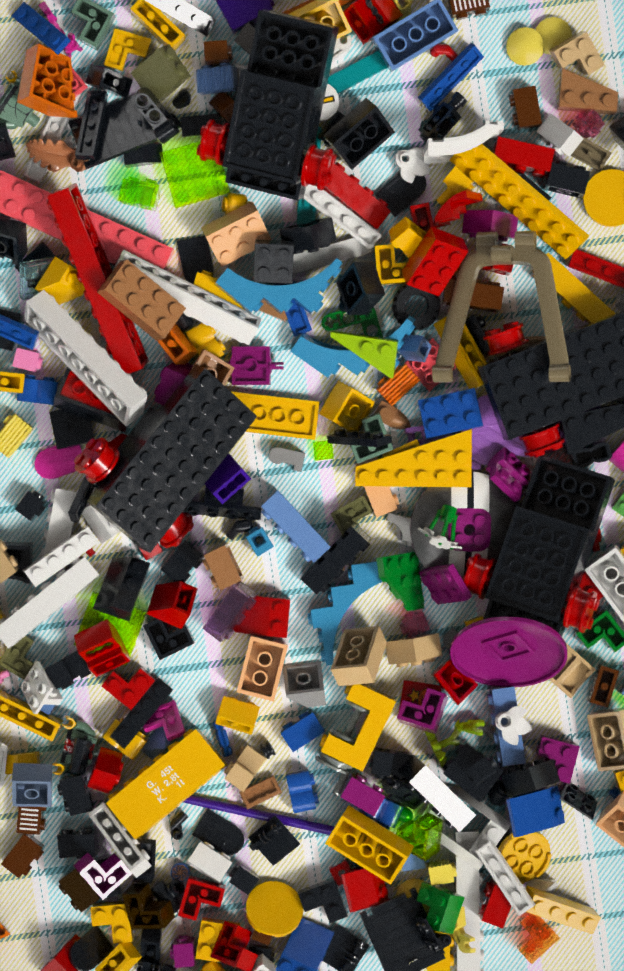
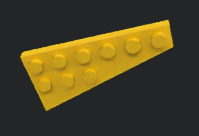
M472 429L355 467V486L471 487Z

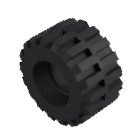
M405 284L398 289L393 298L392 311L394 318L402 325L409 317L405 310L406 300L412 295H420L426 299L428 308L421 317H413L416 319L413 323L416 326L413 331L428 328L439 315L441 308L440 298Z

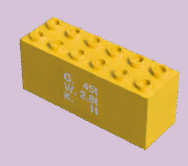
M189 729L182 735L184 737L182 741L172 743L168 747L169 751L166 754L160 753L152 760L154 764L151 766L146 765L138 771L139 776L136 779L130 778L123 784L124 788L121 791L116 790L107 797L109 801L106 804L134 839L143 836L228 765L200 729Z

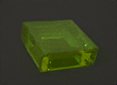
M328 440L313 442L315 461L334 459L333 446L328 443Z

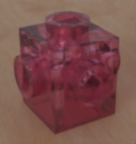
M593 109L586 112L584 110L575 117L576 121L572 124L575 127L574 130L584 138H594L601 132L600 128L605 125L601 116Z

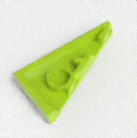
M331 331V338L389 378H394L398 340Z

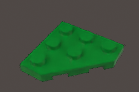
M408 552L376 558L379 578L382 582H387L390 586L389 590L397 599L402 600L404 603L403 607L407 611L424 609L422 581L418 573L420 572L419 559L416 553Z

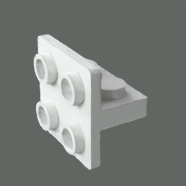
M35 661L20 687L33 714H38L44 704L60 705L63 698L59 690L53 685L41 662Z

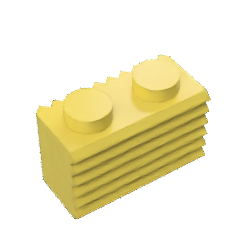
M15 413L13 416L9 414L3 421L5 426L0 430V452L8 458L14 454L34 429Z
M448 858L427 863L431 886L454 882V877H457L454 862L451 863Z

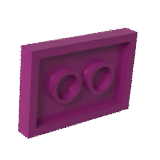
M454 564L424 568L418 572L422 583L427 586L431 593V598L437 605L467 601L472 597Z

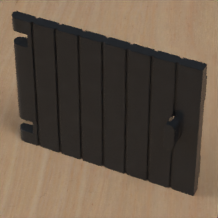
M136 94L106 106L96 159L86 161L84 163L86 169L158 141L152 126L134 105ZM83 115L68 122L70 128L78 127L72 130L76 145Z
M415 887L409 890L411 894L409 898L403 892L371 907L370 910L373 915L368 916L366 911L359 913L384 971H421L445 959L444 954L430 951L424 943L426 939L423 933L420 934L415 927L417 922L414 917L427 919L422 903L416 901L418 893Z

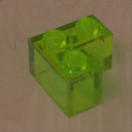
M129 176L128 179L123 178L118 202L156 212L162 189L155 180L146 179L141 181L138 178Z
M427 812L417 820L411 819L398 827L396 835L414 846L411 854L426 861L440 850L443 820Z

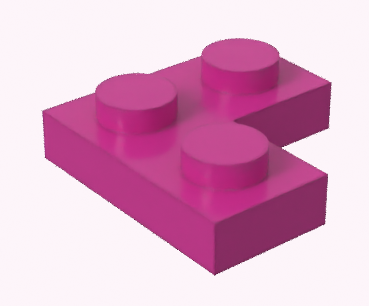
M175 700L161 705L143 726L146 733L163 727L168 741L179 738L186 733Z

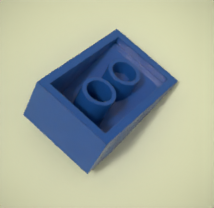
M558 785L546 786L506 799L514 838L565 823Z
M302 917L282 952L276 971H319L335 932Z

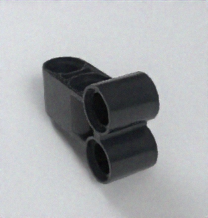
M140 88L134 97V105L153 127L157 139L162 144H165L179 133L181 123L173 113H169L150 89ZM139 96H146L148 101L142 102L139 99ZM151 111H158L160 113V116H153L151 114Z

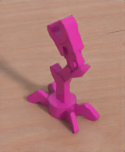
M45 1L40 3L38 6L45 17L65 35L62 28L56 22L57 18L53 15ZM68 33L67 36L71 41L63 50L66 56L71 58L73 51L78 50L81 52L83 48L78 45L75 35Z

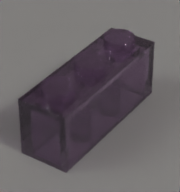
M241 581L235 583L203 629L219 642L225 639L229 640L235 633L233 628L236 624L240 625L245 619L244 613L247 609L250 611L256 604L255 598L258 594Z

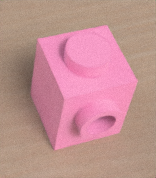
M17 348L12 366L37 373L38 369L41 370L43 358H41L40 353H37L38 349L34 348L31 350L26 348L24 350Z

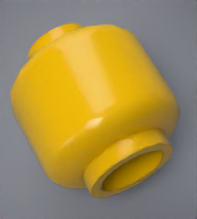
M230 192L226 197H223L222 212H225L226 215L250 203V201H248L245 194Z

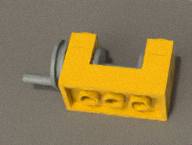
M366 684L346 686L344 693L347 694L346 703L354 707L355 711L344 733L334 729L332 732L329 731L328 734H323L319 743L321 750H318L320 756H315V760L341 773L332 792L337 796L340 795L350 775L348 768L352 769L354 767L363 772L396 703L395 698ZM362 712L367 715L356 738H353L351 735Z

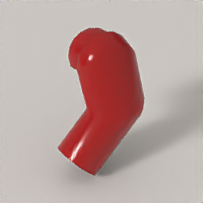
M437 44L430 49V54L433 57L446 55L453 61L458 56L448 44Z

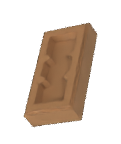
M274 775L246 788L244 792H239L247 810L282 793Z

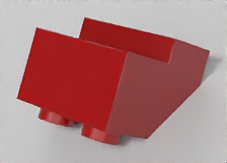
M357 0L343 11L348 24L363 45L370 42L374 36L392 26L403 16L393 0H371L372 5L377 8L378 13L383 17V24H380L376 16L372 14L371 9L366 5L367 0Z
M108 619L74 635L78 654L87 662L88 669L96 677L130 662L128 651L117 629ZM107 642H112L111 645L105 646L103 649L97 650L93 654L89 653L90 650H94L96 647L103 646Z

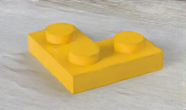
M115 28L104 66L123 71L128 53L147 59L152 39Z

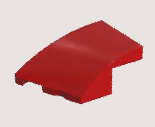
M464 190L452 196L437 212L433 223L434 228L451 225L450 221L460 219L461 214L467 213L465 205L483 201L482 194Z

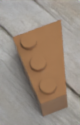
M562 68L560 72L557 110L615 115L619 92Z

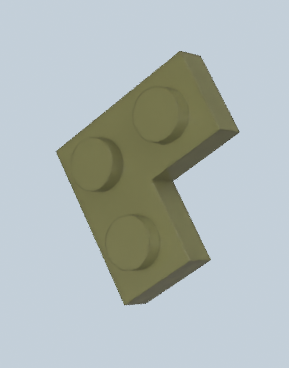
M365 495L330 514L341 534H343L354 522L360 526L357 521L374 511Z
M25 636L10 649L7 648L0 659V666L24 680L34 665V662L25 656L35 640Z

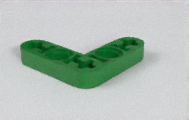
M374 307L370 317L366 318V315L359 316L361 319L357 321V315H354V320L351 323H346L343 320V315L346 312L341 311L327 314L321 321L323 329L328 332L361 323L365 336H370L367 334V327L374 325L377 327L378 332L375 336L371 337L380 336V338H383ZM340 314L342 326H338V322L333 324V328L325 326L324 323L327 322V318L336 320V315Z

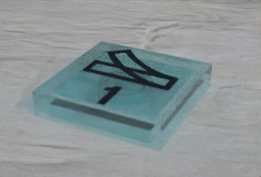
M54 257L20 262V298L22 300L31 299L39 293L35 290V287Z

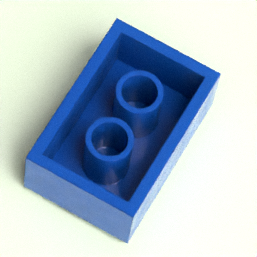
M475 388L426 398L417 402L425 439L483 427Z

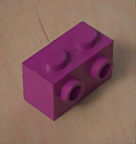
M190 934L178 935V938H175L174 943L171 944L170 957L174 959L175 968L195 966V938L190 937Z

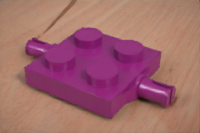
M232 346V357L230 362H226L234 367L231 374L232 385H271L272 370H284V366H276L284 365V362H272L270 346Z

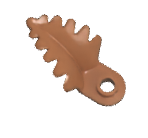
M41 138L38 141L37 139H33V141L30 139L26 143L27 153H30L29 157L33 158L35 156L33 159L34 163L41 160V168L50 165L52 172H57L65 167H71L77 172L86 170L84 163L89 160H77L75 157L76 149L69 148L62 140H58L55 145L51 139H47L46 143H44Z

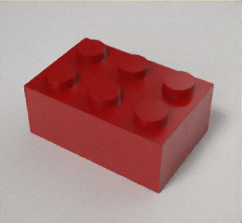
M498 136L493 153L516 173L524 174V172L532 173L533 177L543 178V176L547 177L550 172L555 149Z
M430 226L402 270L406 285L440 296L469 252L464 239Z

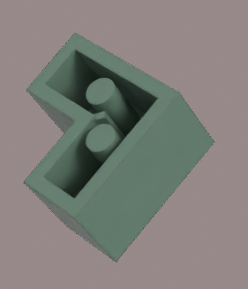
M77 0L71 13L75 18L86 23L79 36V40L98 51L116 17L113 12L90 0Z
M379 413L360 419L365 431H370V433L383 432V434L388 435ZM391 443L380 447L350 445L357 464L393 450Z

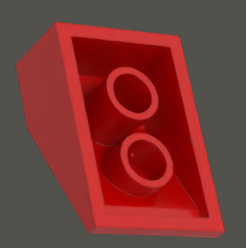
M233 593L230 632L287 638L291 599Z

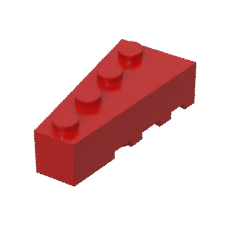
M336 162L330 172L332 173L330 185L326 184L324 190L334 197L337 196V200L348 209L351 208L353 213L371 227L378 229L391 212L387 208L388 204L379 198L377 200L372 196L374 192L366 186L363 188L359 185L360 180L352 174L350 176L344 172L345 168Z

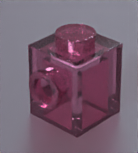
M410 611L403 614L402 624H399L403 635L407 634L408 638L430 630L423 611L417 613Z

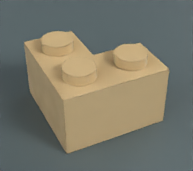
M586 31L578 32L549 50L559 68H565L576 61L583 74L590 75L605 66Z
M439 633L387 641L386 644L389 665L397 664V667L408 666V663H411V666L421 665L423 660L424 663L434 662L435 657L442 656Z
M247 744L246 747L243 745L236 753L238 758L235 762L231 761L224 771L226 774L224 779L242 792L245 791L258 769L266 760V756L250 744Z

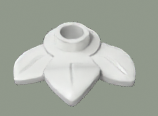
M414 147L410 151L401 150L395 156V163L400 168V175L408 183L414 181L415 175L426 176L430 174L429 165L424 164L423 148ZM402 156L407 157L408 162H404Z
M512 707L508 712H500L495 717L496 727L501 730L503 739L509 744L518 745V735L532 731L529 722L523 718L526 713V709L523 707ZM502 718L507 719L506 725L501 723Z

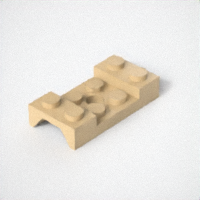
M566 643V664L558 674L549 680L569 698H572L577 689L596 669Z

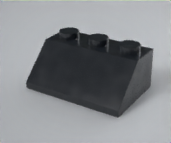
M134 557L112 558L93 609L129 622L147 577L150 563Z

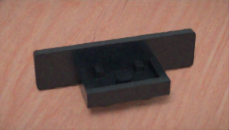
M206 487L204 502L191 501L184 509V513L187 512L192 516L206 515L213 518L227 517L229 519L240 518L250 521L261 520L260 507L242 506L244 489H239L226 502L221 504Z

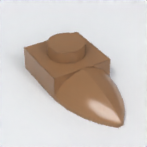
M383 400L380 402L375 413L380 414L384 424L396 429L411 427L409 420L400 410Z

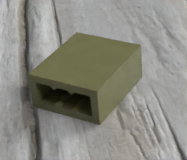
M170 44L158 48L131 72L140 88L150 89L160 102L191 77Z

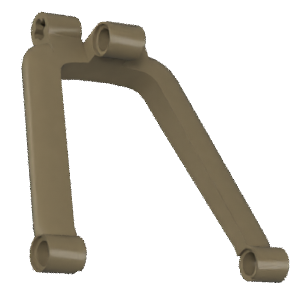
M516 231L514 237L515 248L512 245H498L497 232H477L476 251L468 253L459 267L436 357V365H433L432 368L434 383L453 382L452 368H454L478 273L483 267L493 265H525L533 268L550 359L549 381L570 382L571 366L568 359L552 265L549 257L544 252L536 250V231Z

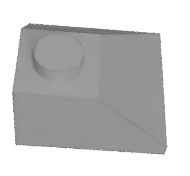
M321 661L283 666L286 698L305 707L326 705Z

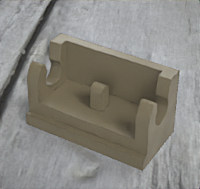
M584 138L570 156L601 172L611 152Z

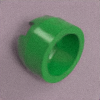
M403 806L404 808L398 821L408 823L412 820L413 813L409 808Z

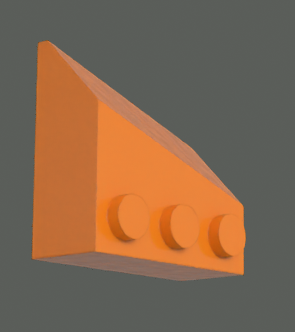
M39 43L27 49L17 102L48 116L77 118V110L74 109L75 93L72 92L71 83L73 81L71 58L61 53L57 55L50 48Z

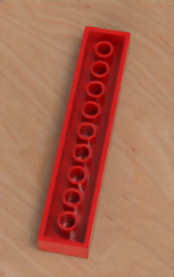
M73 183L55 190L47 195V205L50 210H53L55 225L58 229L60 228L63 234L61 237L62 242L70 251V261L77 268V278L84 285L85 298L91 302L93 307L91 308L92 315L98 320L100 324L99 332L107 341V351L119 363L125 373L130 374L141 370L149 362L134 322L97 293L112 273V269L78 185Z

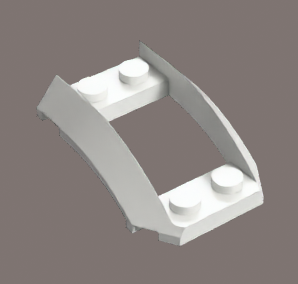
M485 120L481 128L462 136L443 138V140H432V138H429L422 150L424 164L451 162L450 158L454 154L466 152L481 144L486 146L491 141L497 140V137L501 135L504 130V121L489 122V120Z
M447 786L457 797L490 819L468 851L436 829L444 816L438 817L431 810L434 807L431 803H429L420 818L429 836L479 871L484 864L475 850L491 839L497 845L506 831H508L511 822L483 802L477 801L461 787Z

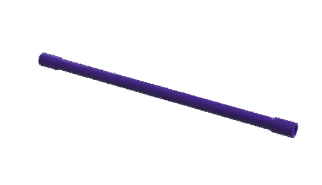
M191 795L182 802L263 821H269L276 815L286 826L330 835L335 826L254 808L247 810L245 806Z

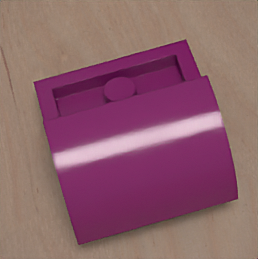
M504 447L491 458L486 470L490 473L489 479L516 502L521 499L522 487L529 482L530 470L517 459L513 452Z

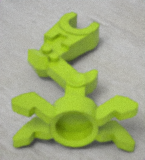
M458 719L451 736L439 742L435 734L425 731L427 740L430 742L441 768L447 762L446 753L442 751V748L449 745H460L457 738L462 731L482 736L483 730L477 729V727L485 726L484 720L460 722Z

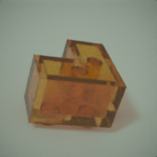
M525 912L518 920L529 932V935L517 945V948L533 964L560 937L543 917Z

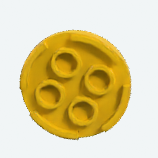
M617 169L603 170L595 174L587 183L585 194L583 195V205L590 218L599 225L618 227L624 224V171Z
M540 832L515 838L512 833L502 841L498 848L521 884L540 877L547 869L551 860L548 840Z
M268 881L259 884L250 892L246 901L245 913L248 922L257 932L274 937H282L290 934L298 927L303 916V906L298 893L291 886L283 882Z

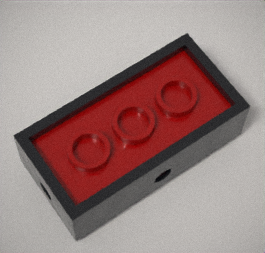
M67 367L54 397V407L126 433L128 426L126 427Z

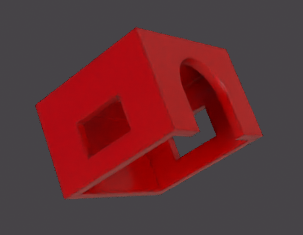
M346 859L336 866L329 867L338 886L343 884L342 877L338 875V872L340 870L345 872L352 870Z

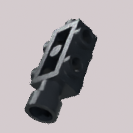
M456 91L448 104L443 101L441 105L435 106L433 114L428 119L423 120L418 129L421 133L419 136L423 141L427 142L429 138H432V140H442L462 118L457 110L460 107L463 108L468 102L464 96Z

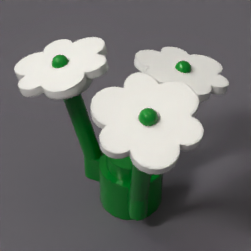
M443 505L441 510H437L436 516L429 528L417 529L425 534L426 537L432 538L429 543L437 548L462 549V547L458 546L457 542H454L458 516L456 515L457 508L453 506ZM440 518V521L444 522L441 535L435 537L433 536L435 532L432 529ZM452 522L450 541H447L445 533L448 524Z

